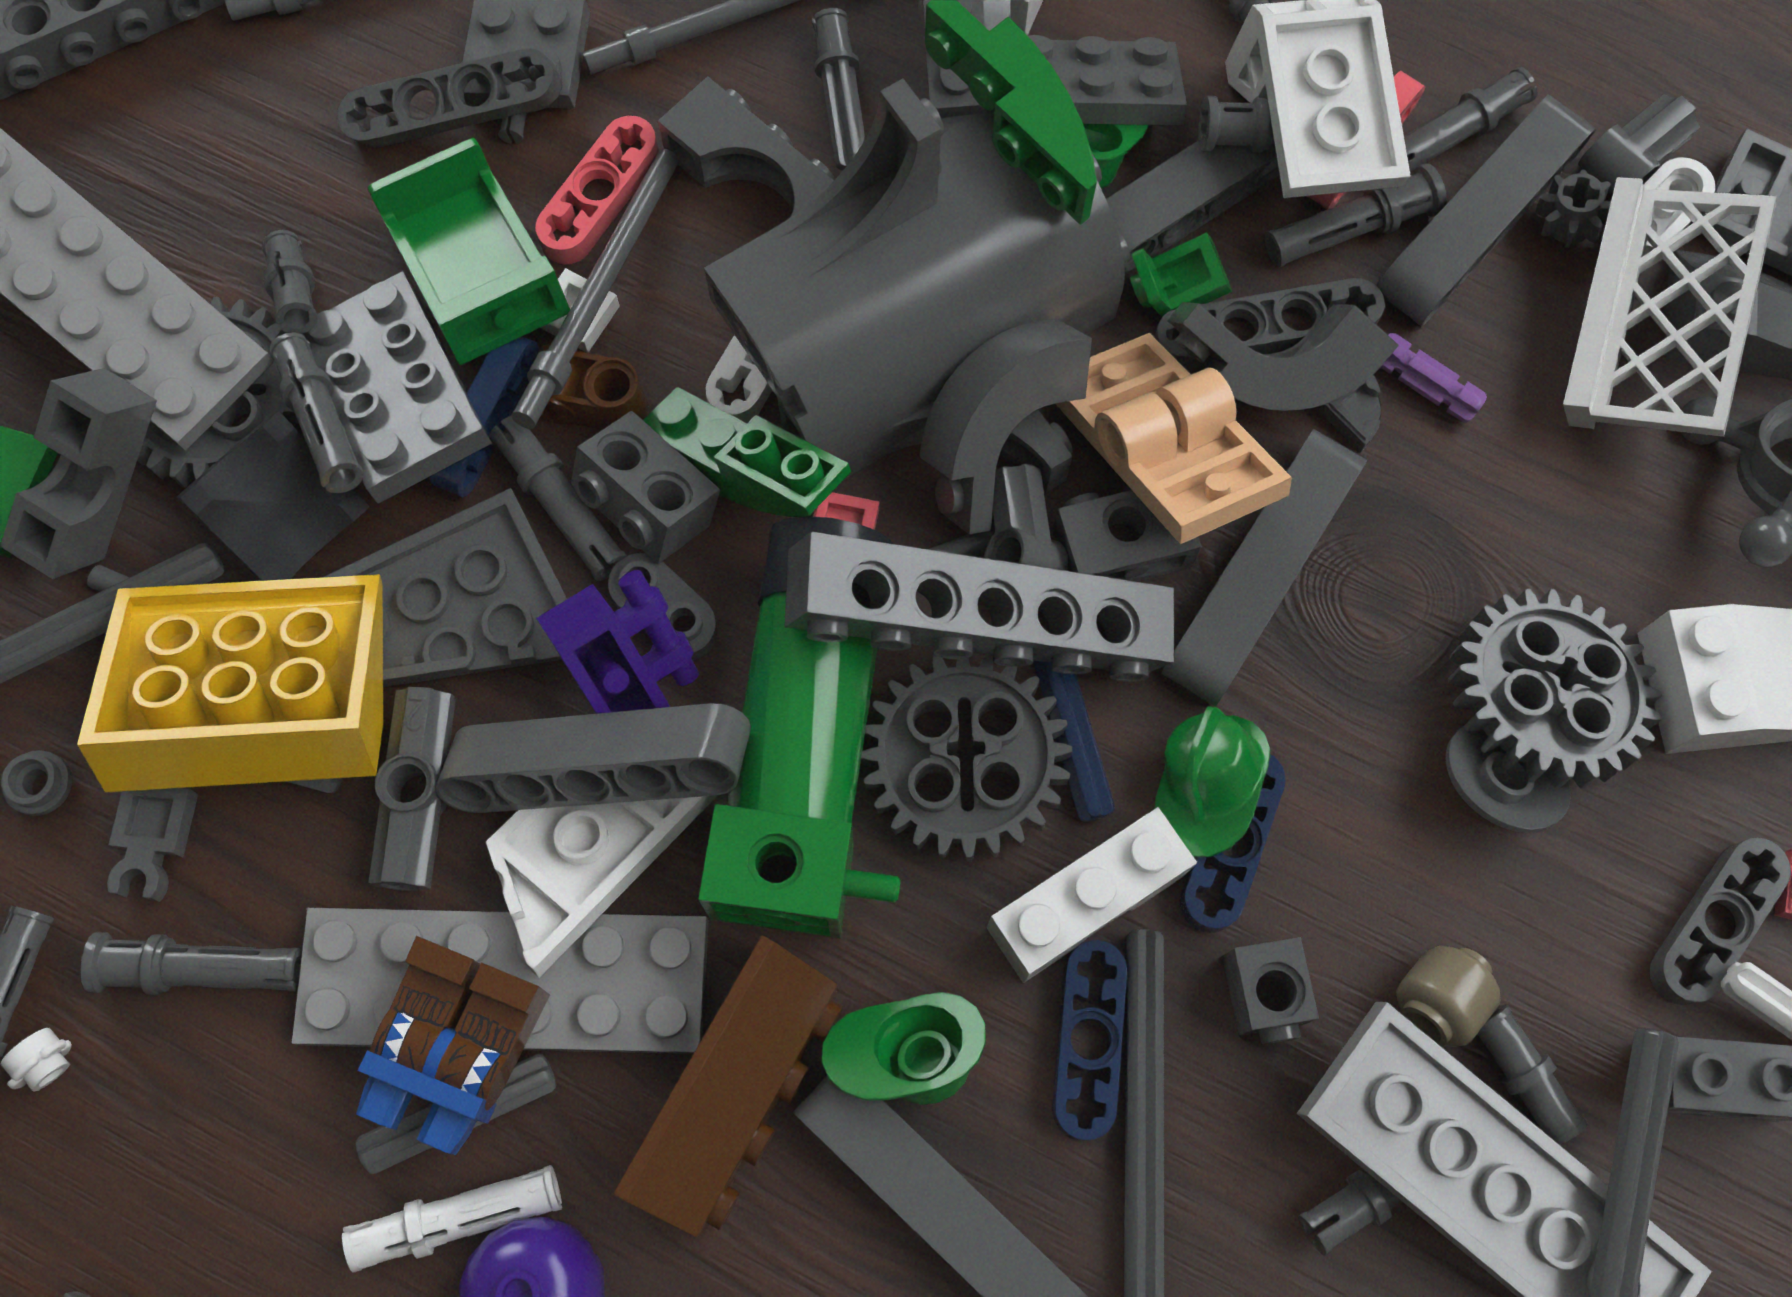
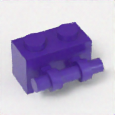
M640 570L630 571L620 578L618 585L627 600L625 605L615 612L595 586L591 584L536 618L596 714L670 707L656 682L671 674L677 685L685 686L695 681L699 676V671L691 659L694 653L693 647L685 633L675 631L666 615L668 604L661 591L655 586H650ZM645 629L653 645L651 651L640 656L630 637Z

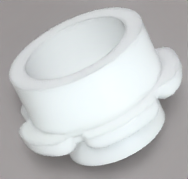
M50 1028L41 1029L21 1041L4 1056L0 1063L12 1078L7 1085L11 1089H18L27 1084L35 1092L52 1083L70 1065L64 1056L70 1051L72 1047L71 1042L64 1039L59 1040Z

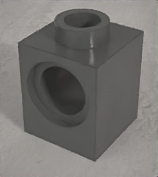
M1301 937L1236 947L1222 956L1239 1036L1259 1033L1261 1045L1302 1038L1300 1025H1305L1319 1019ZM1261 976L1271 977L1283 987L1285 1003L1280 1011L1269 1010L1259 1001L1256 986Z

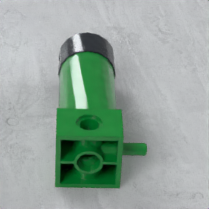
M811 516L785 518L772 524L769 531L767 555L757 600L759 613L742 713L749 719L751 730L735 789L728 793L726 805H714L698 900L712 921L841 938L847 896L895 903L899 898L901 879L898 876L851 870L854 850L852 816L877 649L871 646V639L848 636V639L842 642H818L807 638V630L785 627L788 551L810 532L892 544V542L878 531L854 522ZM852 583V592L856 601L861 606L870 609V598L866 590L862 586ZM777 864H787L795 868L791 877L781 883H771L764 880L766 872Z

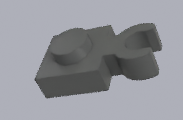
M189 788L121 792L108 845L118 850L126 851L125 858L112 868L108 876L107 888L109 893L127 898L131 881L137 875L144 873L146 884L143 889V897L157 902L163 900L169 884L168 875L162 867L164 856L184 857L198 798L196 792Z

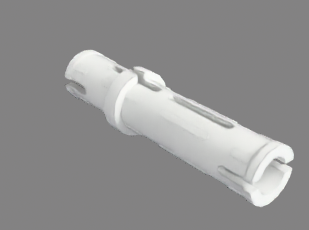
M552 1165L519 1177L482 1186L424 1204L421 1199L407 1202L404 1205L403 1211L372 1221L343 1227L342 1243L349 1269L352 1272H357L377 1263L413 1254L416 1259L432 1255L434 1247L446 1244L447 1242L502 1227L513 1220L562 1210V1200L556 1174Z

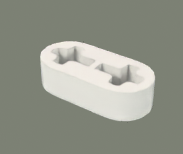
M734 335L708 378L706 397L709 404L748 423L755 415L760 413L772 392V388L756 365L751 364V358ZM742 378H744L743 389L746 401L735 399L730 406L725 405L722 391L733 393Z

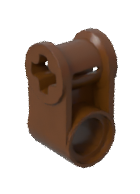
M551 344L543 345L539 352L547 351ZM576 351L570 362L572 373L560 394L551 396L540 416L541 419L553 423L576 424L603 430L630 411H633L642 420L645 419L648 415L649 404L636 370L628 361ZM618 390L628 391L620 400L614 402L605 401L612 392Z

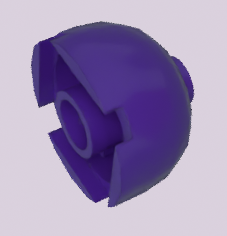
M550 1217L518 1219L490 1232L470 1255L459 1284L460 1297H605L604 1268L598 1255L594 1253L591 1244L573 1225Z

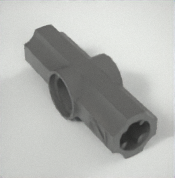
M408 687L407 689L396 690L387 757L385 763L379 768L375 779V790L380 799L368 882L374 887L414 892L431 890L440 815L447 808V804L437 795L436 784L450 748L456 698L451 693L424 687ZM425 776L426 787L422 795L412 802L402 803L400 793L404 784L413 777Z

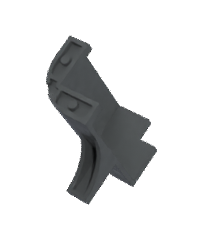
M903 78L881 90L878 109L872 127L858 152L839 176L812 202L785 222L704 267L711 302L777 396L781 428L849 463L851 473L846 477L848 478L892 452L921 444L930 411L946 381L973 351L992 337L1021 324L1049 319H1058L1087 335L1116 318L1124 286V263L1130 259V251L1125 239L1117 231L1111 210L1099 185L1102 174L1093 154L1097 185L1090 218L1079 225L1065 210L1059 211L1049 205L1042 196L1038 185L1020 167L1013 168L1009 166L999 156L992 142L994 110L988 111L984 109L944 132L943 122L935 106L927 98L919 100ZM1037 409L1026 416L1013 429L1006 439L1000 455L1013 461L1018 466L1028 464L1040 468L1043 489L1047 493L1067 480L1073 449L1063 429L1054 422L1049 425Z

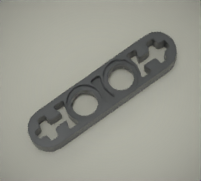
M520 48L355 89L341 100L337 110V121L341 130L352 140L368 148H380L544 108L558 98L562 89V75L559 67L542 51L535 48ZM535 66L544 74V76L536 79V89L533 91L528 89L523 83L505 86L500 76V73H502L512 83L525 80L529 77V68ZM476 77L488 78L491 85V93L487 101L478 107L467 106L464 100L466 85ZM424 90L432 91L436 100L433 113L426 119L414 120L410 114L412 98L418 92ZM366 107H370L379 114L394 112L399 124L390 116L383 115L371 119L370 130H366L358 125V120L366 117Z
M1349 278L1200 304L1223 325L1226 320L1233 317L1248 320L1255 329V336L1242 342L1260 354L1278 353L1299 343L1334 303L1345 304L1347 300H1352L1353 305L1357 308L1366 309L1364 314L1376 325L1385 308L1384 296L1380 289L1372 282L1362 278ZM1290 307L1303 309L1310 315L1313 326L1304 331L1293 330L1284 323L1281 312ZM1175 310L1167 312L1161 318L1154 338L1186 370L1206 366L1211 360L1209 357L1204 363H1201L1185 352L1175 340H1171L1173 331L1177 329L1167 320Z

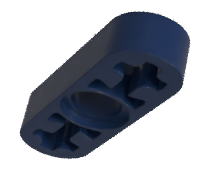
M521 336L488 352L467 392L488 437L495 426H498L504 432L506 427L501 421L512 415L529 384L527 373L539 353L538 344L533 340ZM492 443L431 475V484L457 496L466 497L475 488L496 445Z
M1271 754L1269 767L1263 781L1264 784L1269 785V788L1261 789L1255 813H1260L1261 818L1259 821L1254 816L1246 831L1250 838V849L1247 855L1241 858H1231L1223 853H1219L1212 857H1194L1197 864L1188 872L1180 896V908L1185 920L1199 931L1206 933L1222 931L1233 924L1240 917L1244 909L1285 787L1284 769L1281 763ZM1205 860L1216 869H1205ZM1217 869L1224 872L1240 873L1239 881L1234 876L1229 875L1224 880L1219 893V899L1228 904V910L1220 909L1212 917L1203 914L1204 902L1195 898L1196 892L1204 893L1211 887Z
M1100 940L1087 941L1079 945L1068 957L1063 973L1052 1114L1059 1130L1067 1137L1078 1141H1089L1106 1134L1114 1124L1117 1114L1127 965L1123 955L1115 946ZM1092 955L1101 956L1102 967L1112 970L1113 978L1104 980L1100 984L1098 991V1004L1111 1002V1014L1098 1008L1073 1010V998L1082 1002L1088 999L1089 980L1085 976L1078 975L1077 967L1086 965ZM1086 1020L1095 1021L1106 1030L1109 1044L1107 1051L1101 1058L1095 1060L1084 1059L1074 1051L1071 1045V1033L1077 1023ZM1068 1065L1083 1072H1094L1102 1069L1107 1071L1106 1083L1097 1079L1091 1081V1102L1102 1105V1116L1090 1119L1088 1129L1079 1128L1077 1116L1066 1113V1102L1079 1098L1082 1077L1067 1078Z

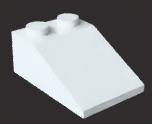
M1727 604L1669 610L1637 633L1640 644L1644 646L1642 655L1645 665L1653 666L1657 671L1648 679L1649 685L1662 691V697L1654 703L1655 710L1662 715L1658 723L1666 754L1792 741V609Z

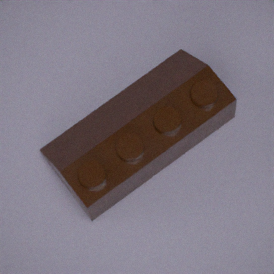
M762 935L613 1194L695 1237L703 1236L709 1225L720 1230L740 1195L738 1190L731 1187L744 1161L754 1167L757 1165L775 1132L773 1127L766 1124L779 1099L788 1104L792 1102L810 1067L800 1061L813 1037L823 1043L843 1010V1006L834 1002L839 993L838 984L776 942Z

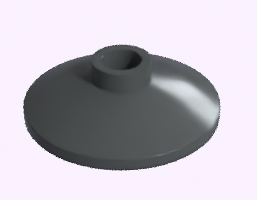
M1463 726L1455 733L1446 749L1447 771L1452 784L1462 799L1483 818L1511 831L1537 833L1552 828L1567 813L1571 800L1569 781L1559 789L1554 788L1548 771H1545L1533 783L1529 782L1526 777L1525 763L1518 761L1514 766L1505 770L1502 768L1505 755L1504 750L1497 747L1492 751L1484 753L1480 749L1488 737L1483 729L1466 731Z

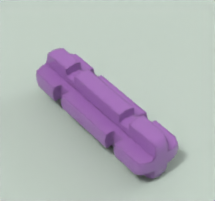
M1396 333L1388 335L1399 346L1380 367L1389 374L1393 370L1401 374L1398 378L1399 381L1437 406L1441 402L1449 406L1446 412L1461 422L1468 423L1475 417L1486 401L1487 396L1484 391L1470 382H1467L1465 386L1457 381L1460 377L1458 374L1420 349L1415 354L1409 350L1412 344Z

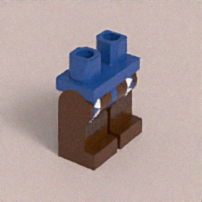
M416 936L405 960V963L409 964L404 978L390 1009L377 1029L371 1050H367L357 1070L369 1075V1078L364 1086L356 1115L387 1128L397 1130L414 1094L433 1102L416 1140L448 1154L457 1155L470 1136L476 1121L489 1123L497 1105L495 1102L507 1084L550 994L538 985L482 962L480 964L470 957Z

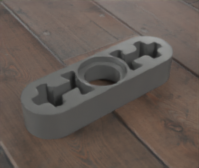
M1751 838L1732 845L1722 852L1651 961V982L1657 993L1665 1000L1677 1005H1689L1709 1000L1719 992L1721 981L1727 975L1728 968L1739 961L1790 880L1791 867L1789 859L1777 844L1763 838ZM1756 857L1761 862L1757 872L1765 879L1748 884L1741 893L1730 890L1740 886L1749 874L1750 868L1743 861ZM1711 903L1725 906L1734 916L1735 931L1728 940L1721 939L1712 934L1706 925L1705 912ZM1700 948L1711 952V954L1699 957L1691 970V975L1698 983L1682 986L1679 983L1682 972L1674 964L1692 959Z

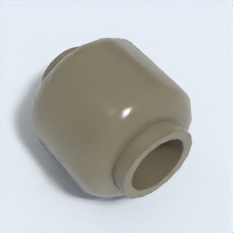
M1442 945L1425 951L1399 984L1396 995L1398 1006L1401 1010L1400 1013L1439 1046L1458 1047L1469 1044L1500 1005V988L1492 975L1493 972L1490 964L1479 953L1468 948L1458 949Z

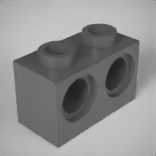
M630 411L577 446L571 485L575 488L579 498L587 506L594 509L597 508L619 528L623 538L632 547L642 549L657 564L668 558L710 526L721 489L633 411Z

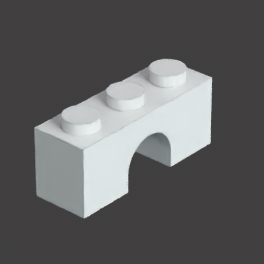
M1157 807L992 915L987 929L1024 983L1076 949L1084 940L1129 910L1133 911L1184 877L1197 864V861L1159 807Z

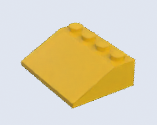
M380 574L118 589L77 743L105 792L377 776L383 729V583Z

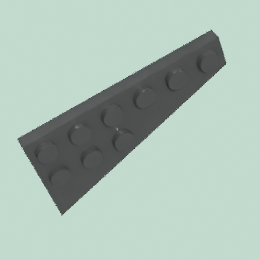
M511 488L324 576L340 577L380 574L383 583V687L562 660L536 618L567 600V597Z

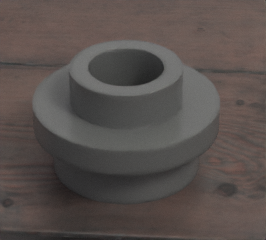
M37 750L19 755L10 761L3 771L1 786L4 798L13 809L25 815L41 816L48 814L60 807L67 799L72 787L71 770L61 757L48 751ZM47 774L48 779L45 787L38 794L34 795L32 791L34 781L38 777Z

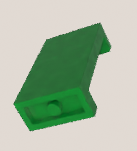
M475 138L463 141L375 181L368 186V191L459 365H463L569 313L570 307L554 269L547 257L540 255L493 175L484 153Z

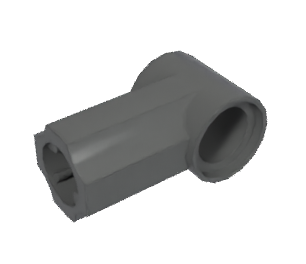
M1663 94L1623 128L1617 124L1607 130L1585 152L1579 160L1578 166L1586 170L1587 174L1596 177L1601 183L1608 181L1611 184L1608 194L1613 196L1617 177L1643 179L1644 185L1659 169L1661 163L1688 142L1700 128L1696 121V108L1681 95L1669 97Z
M1023 464L1014 467H1001L996 470L992 509L995 534H993L987 544L984 558L1067 571L1068 554L1066 548L1060 542L1052 540L1050 537L1041 469Z

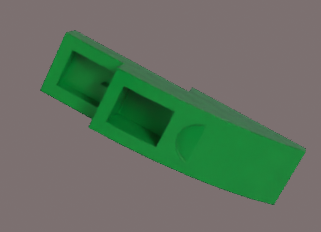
M957 0L929 1L926 4L924 41L933 61L943 69L950 68L969 86L972 96L981 107L988 111H995L992 142L999 156L1009 166L1013 168L1020 167L1038 185L1042 196L1049 205L1059 211L1065 210L1079 225L1083 224L1090 218L1097 185L1093 156L1082 120L1070 94L1052 65L1035 43L1009 16L989 31Z
M676 387L643 419L646 424L721 489L720 496L757 511L787 517L810 516L851 473L849 463L755 415L748 423H745L679 387Z

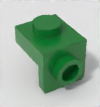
M1207 232L1154 258H1151L1143 248L1132 253L1138 273L1130 276L1134 292L1144 309L1152 306L1161 317L1167 312L1177 309L1182 302L1206 304L1233 292L1215 244Z

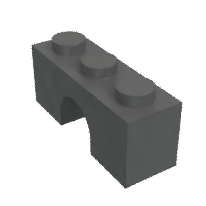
M105 368L51 380L33 438L61 454L53 471L44 481L33 488L16 493L0 547L51 579L104 560L157 400Z

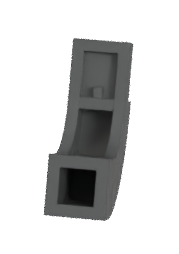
M1182 302L1167 320L1180 332L1175 342L1185 352L1201 363H1204L1208 357L1211 359L1204 369L1214 368L1221 373L1229 384L1235 401L1271 410H1302L1337 400L1368 380L1399 346L1355 305L1334 303L1299 343L1284 351L1272 354H1260L1249 348L1199 303Z
M1058 319L1021 324L992 337L980 345L956 368L946 381L930 411L921 441L920 458L940 472V478L935 485L938 511L969 535L991 530L996 465L1001 449L1013 429L1026 416L1039 408L1056 403L1086 399L1092 338Z

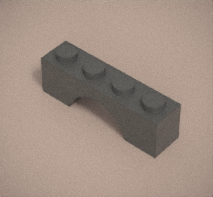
M708 76L658 120L663 148L674 152L679 159L678 165L705 188L729 180L756 181L771 187L782 195L793 210L792 217L812 202L835 180L831 171L821 161L815 158L809 160L795 149L790 138L780 127L773 123L766 125L755 116L739 93L733 89L725 91Z

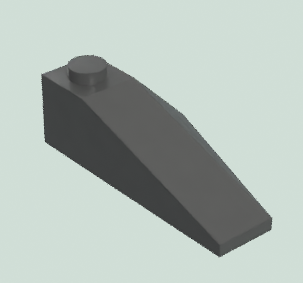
M1683 250L1673 252L1690 273L1716 257L1715 255ZM1727 264L1699 284L1718 305L1741 290L1743 280ZM1670 267L1668 270L1667 288L1680 280ZM1761 272L1739 371L1792 380V285ZM1690 290L1666 305V318L1677 331L1707 312ZM1737 308L1726 314L1733 324ZM1715 321L1687 339L1686 342L1705 363L1729 347L1730 337ZM1677 347L1664 354L1663 359L1689 363Z

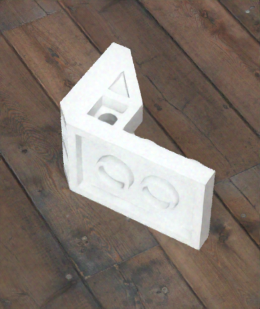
M1299 0L1252 5L1225 61L1228 83L1250 103L1256 97H1266L1268 99L1283 197L1290 198L1403 186L1411 175L1381 4L1377 0Z

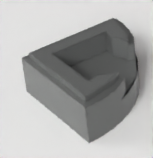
M1372 375L1355 390L1337 400L1321 405L1318 410L1359 453L1368 446L1380 425L1381 402L1379 394L1381 392L1376 378Z

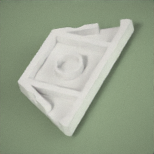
M718 795L518 810L486 841L494 868L499 875L503 887L502 892L524 950L525 961L532 973L540 978Z

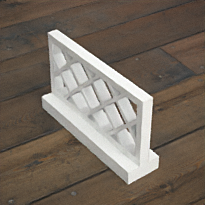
M1617 177L1563 403L1569 426L1594 429L1595 423L1601 422L1724 437L1776 207V196L1644 189L1643 179ZM1655 209L1682 210L1693 222V224L1665 242L1651 228ZM1700 212H1709V213L1706 214L1705 216H1703ZM1730 214L1758 215L1755 231L1731 247L1712 227ZM1702 233L1720 254L1690 273L1673 252ZM1648 241L1654 249L1644 255ZM1750 250L1746 266L1739 257ZM1663 259L1680 280L1650 299L1638 284L1639 275ZM1729 264L1743 280L1742 289L1717 305L1699 283ZM1690 290L1707 312L1677 331L1659 309ZM1635 297L1641 306L1631 312ZM1737 308L1733 324L1726 314ZM1651 316L1667 335V338L1637 356L1625 342L1626 331L1643 319ZM1716 321L1730 337L1729 347L1704 363L1686 340ZM1677 347L1694 370L1666 388H1663L1646 366ZM1622 353L1628 363L1618 369ZM1724 366L1721 382H1719L1713 372ZM1636 372L1655 394L1635 408L1609 405L1613 387ZM1703 379L1717 396L1713 417L1684 414L1672 398ZM1664 405L1669 412L1657 411L1655 409Z

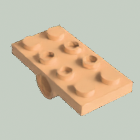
M1151 333L1091 356L1086 399L1056 403L1059 409L1179 544H1183L1288 497L1290 494L1292 477L1236 421L1235 399L1229 384L1221 373L1214 368H1206L1191 375Z

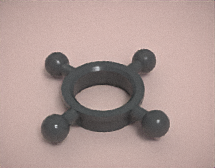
M1698 397L1686 403L1681 410L1684 414L1713 417L1717 399ZM1792 399L1775 406L1768 413L1744 422L1730 418L1729 414L1724 437L1680 432L1686 440L1693 444L1708 445L1719 440L1741 449L1737 464L1739 482L1748 497L1771 516L1758 517L1750 521L1743 528L1739 538L1740 550L1749 562L1760 567L1777 566L1789 559L1792 555V470L1784 465L1770 448L1783 440L1792 438Z

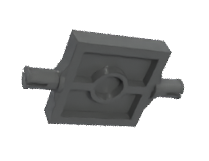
M474 0L462 63L520 48L538 49L559 67L562 75V89L558 98L552 104L529 112L532 113L545 108L575 109L583 61L582 52L585 49L591 12L586 0ZM535 66L529 68V77L525 80L512 83L502 73H500V76L505 86L523 83L528 89L533 91L536 89V79L544 76V74ZM476 77L466 85L464 100L467 106H480L487 101L491 93V85L488 78ZM529 112L502 118L498 137L509 144L513 143V139L516 144L522 143L526 115Z

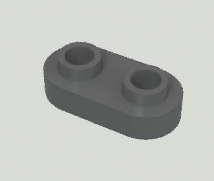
M635 553L617 562L608 580L609 592L617 609L622 608L627 600L618 585L620 578L630 571L640 570L643 575L651 578L649 585L655 586L661 591L668 604L666 615L672 626L675 620L681 616H690L695 619L694 626L689 631L683 632L694 650L691 659H699L712 649L718 635L717 622L712 608L663 561L657 564L646 553ZM645 629L641 630V632L649 638Z

